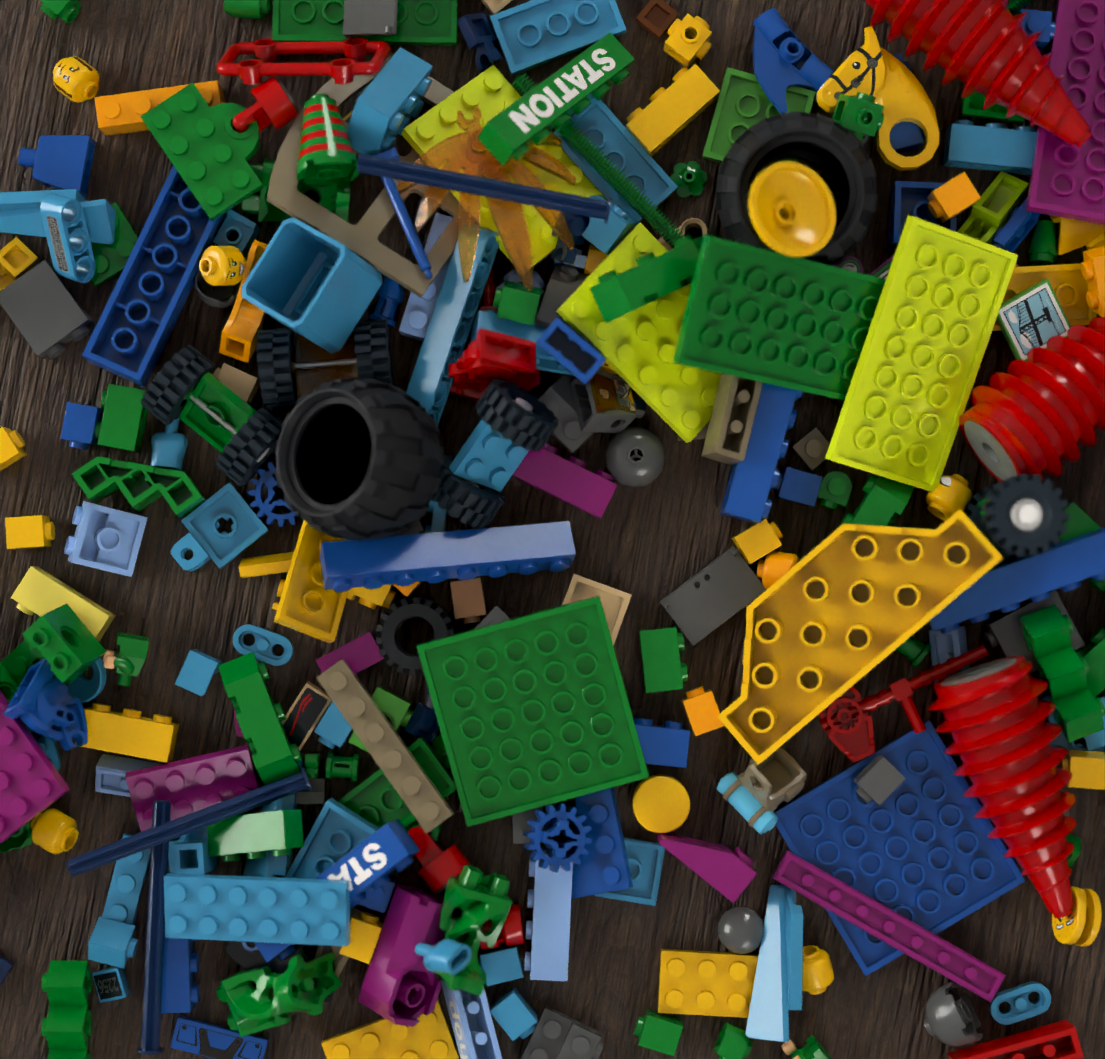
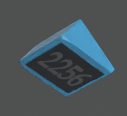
M112 966L92 972L100 1003L126 998L131 994L123 968Z

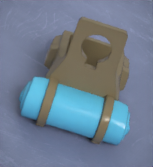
M779 747L759 765L751 758L750 765L744 772L739 775L736 772L726 774L720 779L716 787L723 795V799L726 802L728 801L748 822V825L754 828L760 835L774 828L778 819L774 810L783 801L789 802L804 788V782L807 779L806 772L782 747Z

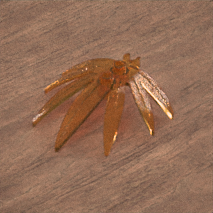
M477 106L473 107L472 115L474 119L472 120L465 119L462 111L457 113V124L466 132L451 136L437 143L414 163L439 168L447 161L441 169L453 172L464 170V174L512 183L508 176L510 174L516 184L546 189L537 177L520 161L516 162L512 159L502 166L478 140V136L484 127L480 125L481 111ZM551 133L540 145L562 147L563 141ZM534 145L529 146L530 150L522 158L523 160L575 185V176L561 162L544 150ZM401 180L397 186L399 194L404 193L418 183ZM428 187L414 225L416 232L432 216L447 195L449 189ZM460 192L458 246L463 281L467 283L470 279L478 242L480 195ZM486 197L505 249L526 289L531 291L533 287L532 253L521 203ZM534 206L568 248L573 250L574 240L561 211Z

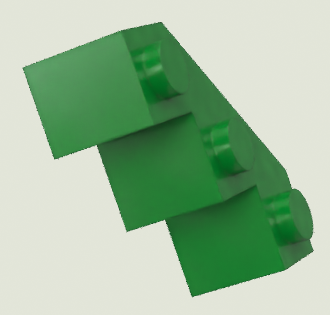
M691 235L675 241V248L655 257L654 253L651 252L636 259L638 265L617 275L614 269L599 276L598 280L600 283L591 287L590 290L605 322L614 320L691 284L703 236L693 240Z
M97 456L72 473V476L87 498L95 504L120 488L130 505L137 511H141L163 496L174 513L183 519L206 501L191 477L184 471L168 470Z
M871 474L862 487L865 495L861 504L853 514L848 512L839 527L844 523L892 526L896 517L901 515L906 507L914 486L879 475L875 477Z
M1056 604L1020 617L1025 644L1028 650L1033 651L1035 661L1037 662L1035 669L1038 677L1047 680L1049 683L1044 692L1049 694L1051 702L1055 704V709L1052 713L1056 723L1062 727V733L1068 743L1104 730L1102 716L1105 715V707L1099 697L1094 698L1088 689L1086 674L1090 673L1089 666L1083 656L1078 657L1071 645L1070 632H1073V625L1067 614L1062 615Z
M254 652L218 665L228 698L232 700L237 721L245 740L249 744L253 754L252 759L264 785L301 772L298 762L303 761L297 744L291 745L285 734L282 721L287 718L281 703L275 704L269 693L266 680L271 677L265 662L259 663Z
M50 960L48 973H44L42 977V991L47 993L50 1003L48 1016L43 1017L41 1023V1034L46 1036L49 1046L47 1059H91V1053H88V1040L92 1036V1009H88V994L92 992V975L88 961Z

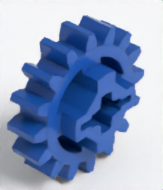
M269 462V471L266 472L259 468L257 471L261 478L259 480L251 479L250 481L256 485L255 490L248 491L249 495L256 498L250 506L253 508L259 507L260 510L256 516L262 518L267 515V524L272 525L276 519L278 520L279 527H285L286 520H289L292 525H297V514L291 511L283 499H276L279 495L276 491L279 488L277 479L274 477L277 468L273 462ZM264 485L268 487V498L265 501L262 494ZM279 507H287L291 511L288 514L282 515L273 513Z
M557 803L556 810L553 805H546L545 813L535 810L536 821L527 820V824L532 827L531 831L523 832V836L530 838V842L526 843L524 848L534 851L529 858L532 861L540 860L539 867L546 869L549 866L550 871L557 873L560 866L563 870L570 871V862L580 865L581 861L578 856L580 854L588 855L589 852L584 848V845L592 843V839L585 837V833L591 830V826L582 825L586 816L583 814L576 815L577 808L569 806L566 810V806L563 803ZM550 820L549 824L542 829L544 824ZM569 821L573 824L576 833H573L569 828ZM559 833L568 837L567 839L556 840V842L547 838L548 836L554 837V835H559ZM539 842H543L547 847L546 853L548 856L542 851ZM573 846L572 850L568 854H566V852Z

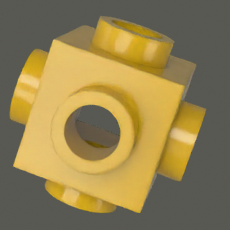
M688 13L682 21L677 18L667 31V34L670 36L665 41L663 51L688 68L696 57L702 59L711 48L712 44L709 42L712 34L709 30L710 26L699 16L693 18Z

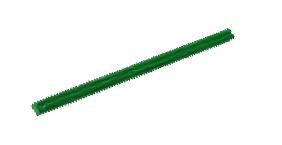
M526 73L524 75L519 74L512 84L521 95H525L537 86V84L532 86L534 84V81L530 83L532 79L527 81L529 76L524 78ZM572 120L558 130V133L601 174V177L607 183L609 182V185L615 191L617 190V193H620L619 195L626 202L628 201V204L634 210L636 209V212L653 229L655 228V231L663 237L666 243L668 242L671 248H675L674 242L682 239L685 234L680 236L682 231L677 233L680 229L675 231L677 226L672 228L674 223L669 225L671 220L667 223L669 218L664 220L666 215L661 217L663 212L658 214L661 210L656 212L658 207L653 209L655 204L650 206L652 201L648 203L650 199L645 200L647 196L643 198L644 193L640 195L642 191L637 192L639 188L634 189L636 185L632 187L633 182L629 184L631 180L626 181L628 177L624 179L625 174L621 176L623 171L618 173L620 168L615 170L618 166L613 168L615 163L610 165L612 160L607 162L609 158L605 160L607 155L602 157L604 152L599 154L601 149L596 151L599 147L594 149L596 144L591 146L593 141L588 143L591 139L586 141L588 136L583 138L585 133L580 135L582 130L578 132L580 128L575 129L577 125L573 127L574 122L570 124Z

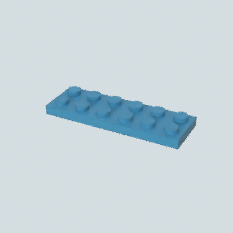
M167 873L163 876L165 938L348 946L351 943L349 880Z

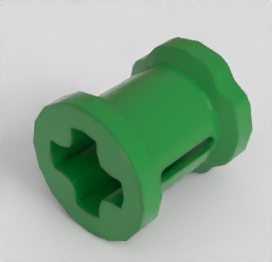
M912 635L895 650L909 659L911 666L916 667L928 654L931 645L928 643L923 644Z
M328 752L326 780L338 777L351 778L352 782H358L360 754L348 757L335 756L333 752Z

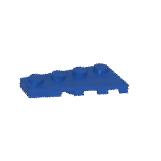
M614 787L576 797V815L583 814L586 816L582 825L591 826V830L585 833V837L592 839V843L584 845V848L589 852L588 855L580 854L578 856L581 864L576 865L573 863L571 899L632 888L633 883Z

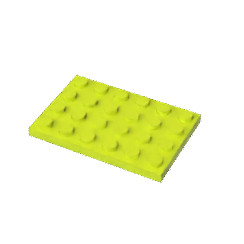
M494 65L406 126L401 133L429 167L587 198L592 195L603 197L602 193L588 180L582 170L567 156L562 147L552 139L551 134L539 146H536L535 143L529 146V152L517 162L512 159L504 166L478 140V136L489 120L521 98ZM450 190L481 227L499 234V236L495 235L496 241L499 243V249L522 275L549 256L556 248L559 238L553 236L552 232L559 211Z
M638 223L564 301L556 312L590 346L605 357V362L688 443L710 421L721 373L673 362L692 283L607 323L590 290L591 287L600 283L598 277L615 269L618 275L637 266L636 259L651 252L654 253L655 257L668 252L641 223Z

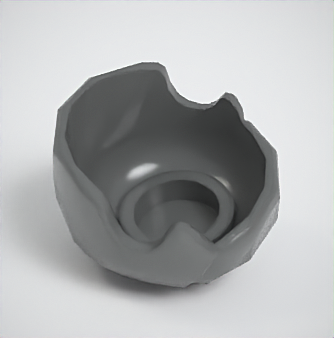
M198 269L194 276L196 293L206 305L213 308H225L235 303L241 281L233 286H211L203 279L200 269Z
M735 906L724 912L718 922V937L722 944L733 953L749 954L760 947L763 937L764 920L756 911L749 907Z

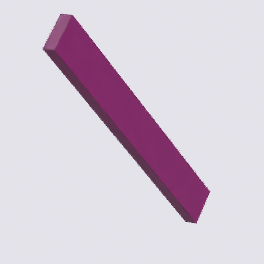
M788 850L785 852L772 876L776 881L989 1002L993 1000L1006 976L1003 972Z

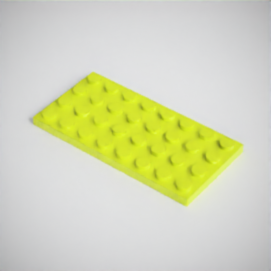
M907 217L825 457L826 459L930 492L937 488L959 428V417L965 411L1019 255L917 217Z

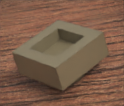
M814 428L791 448L808 469L812 471L826 459L830 443L817 428Z

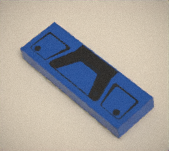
M179 1015L170 1048L213 1059H264L269 1038L256 1034L240 1037L238 1031H232L228 1027Z

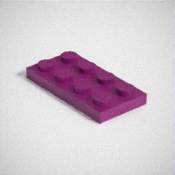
M249 745L126 772L125 776L141 832L152 828V811L155 800L170 801V821L260 788Z

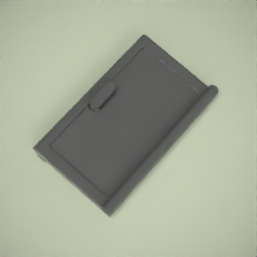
M345 0L343 35L348 39L352 38V36L396 35L398 0Z
M732 546L662 599L660 603L689 640V644L694 646L759 597L766 589L741 557L738 550Z

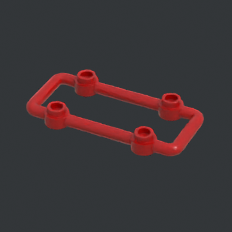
M361 37L349 38L345 41L273 42L272 38H264L255 42H240L230 46L218 61L216 71L223 76H239L246 85L262 82V76L331 75L335 83L348 84L354 81L353 77L355 75H372L379 72L391 52V47L384 41H368L366 38ZM278 54H345L348 57L320 63H272L277 60ZM367 54H375L370 62H363L367 59ZM240 55H255L258 58L234 63Z

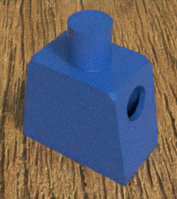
M41 135L38 140L37 150L24 147L20 149L18 163L20 166L33 168L32 178L38 183L56 190L77 189L86 199L96 142L86 135Z

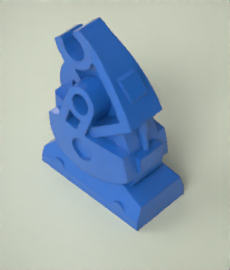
M44 658L30 666L2 715L13 719L21 717L24 723L33 731L43 734L51 740H60L61 746L65 751L83 746L88 743L86 716L79 697L71 698L67 692L69 688L64 682L61 683L59 679L53 677V672L50 669L51 665ZM72 737L76 740V746L72 741Z

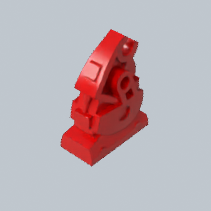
M480 328L476 334V340L468 344V348L462 352V356L457 359V362L448 365V376L450 378L454 377L456 384H490L495 378L499 380L510 379L516 376V371L533 373L536 371V342Z

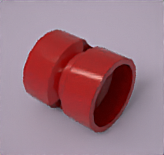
M519 904L511 905L494 947L490 948L485 942L481 941V950L499 948L501 943H505L508 947L525 944ZM491 919L483 923L482 931L484 933L490 931L492 926Z

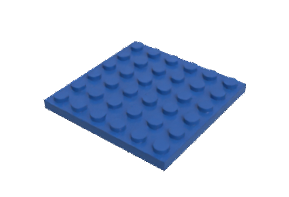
M926 720L924 721L926 730L915 734L913 729L909 730L877 749L874 754L855 762L776 809L774 812L778 816L775 825L793 854L932 933L938 934L1025 882V879L1012 857H1003L1007 849L1001 839L987 838V835L994 827L988 818L974 817V814L982 807L976 797L963 796V793L970 787L963 776L952 774L958 767L950 754L943 753L947 748L938 733L935 732L931 721ZM878 754L888 760L906 778L881 805H878L873 800L869 804L865 802L855 792L859 786L853 782L856 776ZM825 908L865 977L904 954Z

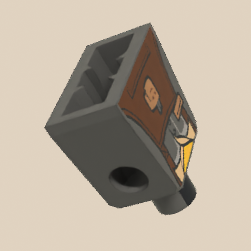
M597 370L586 384H583L578 378L571 382L581 432L619 433L625 430L635 418H642L645 414V401L634 399L631 387L619 376Z

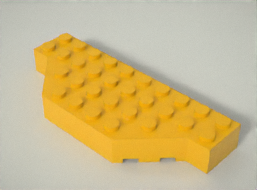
M961 509L937 529L842 524L747 606L741 696L717 717L759 765L1003 559V556Z

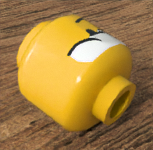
M953 474L952 476L942 475L937 488L933 492L929 491L926 495L929 512L943 521L949 519L959 509L964 512L972 498V492L968 488V481L958 474Z

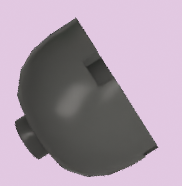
M639 426L626 427L625 430L615 433L607 443L604 454L605 465L609 474L620 485L631 488L643 487L655 481L663 471L666 461L665 447L660 438L651 430Z
M954 981L941 986L927 999L925 1009L927 1018L924 1019V1025L931 1036L936 1035L941 1042L952 1047H962L982 1038V1033L977 1034L976 1031L977 1028L981 1027V1022L969 996L966 993L961 997L956 990L961 986Z

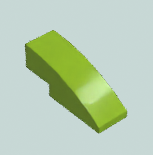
M1001 171L982 194L981 199L973 205L971 215L957 233L993 245L992 239L995 232L999 228H1004L1013 209L1019 205L1028 189L1029 183Z

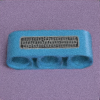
M55 193L47 194L41 201L40 213L54 270L59 276L80 283H87L93 278L96 265L83 207L78 200Z

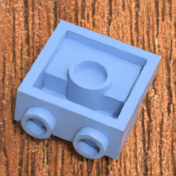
M83 501L82 507L76 506L72 524H76L77 527L74 537L68 536L66 540L64 554L69 555L68 561L71 563L132 577L148 517Z

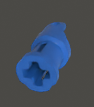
M385 276L384 282L377 291L379 298L374 313L369 315V319L372 321L387 319L389 327H395L396 322L394 318L399 303L404 301L405 287Z

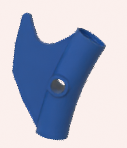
M776 8L764 12L753 22L754 75L778 112L786 113L788 110L785 94L787 88L793 86L812 89L817 93L834 70L805 46L786 24Z

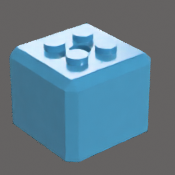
M291 217L282 222L242 285L241 292L242 298L284 326L329 353H334L341 350L382 285V274L345 245Z

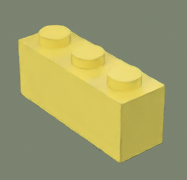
M30 566L11 596L13 600L18 602L16 607L30 616H33L35 613L41 617L43 614L68 604L98 642L116 616L38 566Z

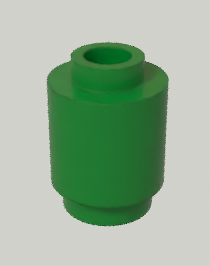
M224 0V11L226 14H232L233 18L263 20L265 14H269L271 10V0Z

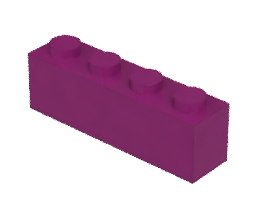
M545 443L540 451L534 452L531 449L513 473V477L599 519L602 518L617 487V484L612 482L613 476L599 469L594 474L584 469L586 466L585 462L573 456L566 460L557 455L559 451L557 448Z

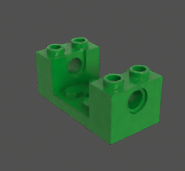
M65 604L38 618L22 633L25 640L0 662V691L7 701L10 702L30 666L37 663L39 659L44 658L51 665L50 669L53 672V677L59 679L61 683L64 682L68 687L107 651L70 606Z

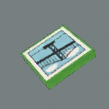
M1042 279L1001 304L996 319L1016 360L1028 361L1027 353L1032 348L1041 347L1047 349V341L1053 336L1068 338L1067 331L1071 328L1048 279Z

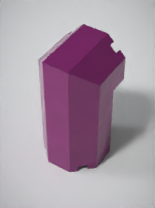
M398 883L357 1001L395 1025L414 1027L420 1022L417 1020L422 1014L427 1016L434 1010L442 987L440 981L435 978V972L426 969L423 963L424 957L416 954L415 947L420 942L435 946L444 940L446 931L440 928L444 896L435 892L431 895L424 892L423 888Z

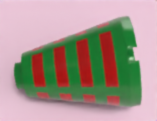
M326 94L313 95L304 105L296 167L297 180L300 182L304 178L305 185L318 187L342 184V178L349 176V181H352L360 174L357 171L358 160L337 103Z

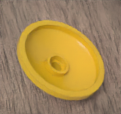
M779 162L763 170L754 180L749 193V213L756 232L770 248L784 256L801 258L818 252L829 242L836 224L835 203L829 188L817 173L807 166L796 162Z

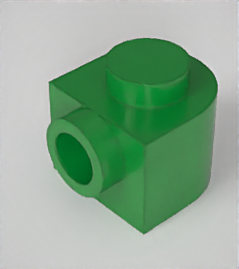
M40 0L43 3L40 9L52 20L59 17L66 24L75 20L78 16L79 8L82 6L78 0Z
M834 471L823 476L817 499L821 500L819 505L836 511L838 506L846 507L852 490L851 480L846 474Z
M728 1022L723 1025L713 1046V1050L719 1055L718 1059H742V1057H748L753 1041L745 1035L746 1030Z

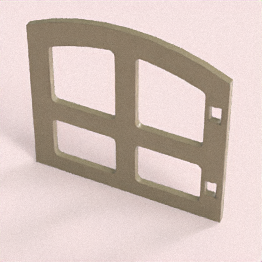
M390 52L382 68L393 57L394 54L392 52ZM367 54V59L363 62H370L375 54ZM379 72L372 75H355L353 77L354 81L348 84H337L334 78H331L315 95H328L329 98L336 101L339 109L350 98L367 87ZM429 76V79L432 80L431 86L421 99L434 107L453 94L454 91ZM303 107L279 149L271 174L267 201L288 215L345 245L376 270L422 298L454 252L459 234L464 225L467 223L474 224L475 219L449 189L393 179L403 203L411 193H417L453 217L427 254L432 267L430 271L433 275L431 279H427L425 273L421 272L419 265L413 264L378 241V237L396 214L385 187L361 220L355 225L346 222L297 190L299 181L297 180L296 167L304 112ZM343 120L345 128L347 130L349 123ZM354 149L355 154L359 157L362 153ZM414 149L407 156L399 155V159L402 162L429 167Z

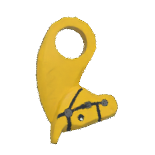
M872 26L864 28V45L849 55L816 93V101L824 111L833 113L839 94L856 98L857 92L874 96V103L884 106L882 111L884 113L883 124L876 134L877 151L886 164L899 171L916 170L932 159L939 146V128L935 109L915 75L900 60L880 47ZM901 122L917 124L923 130L926 137L923 151L913 157L898 154L890 143L892 127Z

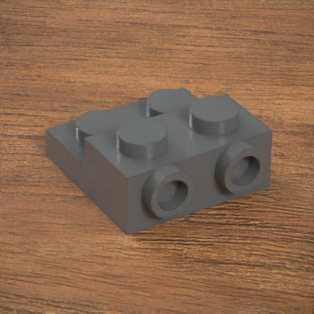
M545 1006L537 1021L536 1029L532 1032L520 1059H598L604 1043L600 1042L601 1032Z

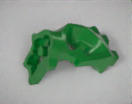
M264 157L263 163H248L264 187L261 189V194L254 193L242 202V211L259 214V222H283L292 216L267 201L271 174L276 159ZM349 176L342 178V184L335 186L318 187L305 185L304 178L298 182L297 190L305 195V192L308 190L315 191L319 196V201L317 202L319 205L346 222L348 221L350 200Z
M465 865L459 878L450 876L447 882L441 910L440 928L446 931L445 939L448 938L456 941L457 937L464 934L460 943L469 946L472 952L471 959L455 975L440 971L434 972L441 976L450 990H465L481 996L486 981V973L478 964V949L481 941L485 942L490 948H493L512 905L511 899L507 896L510 880L505 875L492 873L487 887L479 885L483 872L476 867ZM460 907L462 913L453 919L451 917L452 912L455 908ZM491 919V929L489 932L484 933L482 925Z
M334 953L323 954L309 962H305L301 954L296 955L288 961V969L285 973L281 974L272 973L269 966L247 971L243 969L220 981L221 986L216 989L219 1001L227 1002L231 1010L227 1018L230 1030L238 1031L240 1037H245L290 1022V1015L286 1013L306 1012L314 1016L322 1013L324 999L342 985L339 977L333 971ZM312 978H315L317 980V986L315 988ZM253 981H254V982L256 983V985H257L256 988L253 987Z

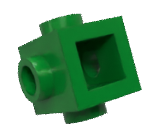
M857 92L856 98L839 94L832 119L847 130H850L860 140L863 139L864 134L875 137L876 131L883 124L884 113L882 111L884 106L875 104V97Z

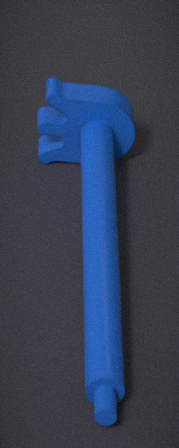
M395 147L374 155L400 161ZM380 176L421 272L425 273L427 279H431L433 277L430 271L432 267L396 184L392 178Z

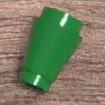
M1040 220L1036 223L1027 252L1030 266L1054 265V261L1058 259L1055 223L1052 221Z

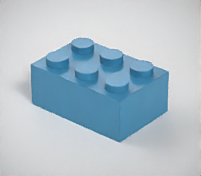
M401 47L356 100L347 128L353 149L362 154L374 156L393 147L396 135H401L403 129L409 125L411 116L416 118L423 108L424 101L421 100V97L425 96L432 83V80L429 79L432 69L431 64Z

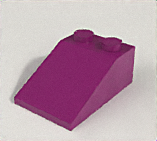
M658 833L656 835L660 845L732 903L736 901L757 874L752 867L755 862L739 847H736L733 851L726 845L676 834Z

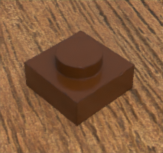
M650 0L636 17L635 21L660 40L678 18L679 13L663 0Z

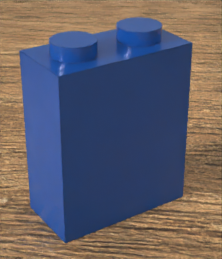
M556 318L536 341L537 345L583 384H586L606 361L605 357L559 318Z

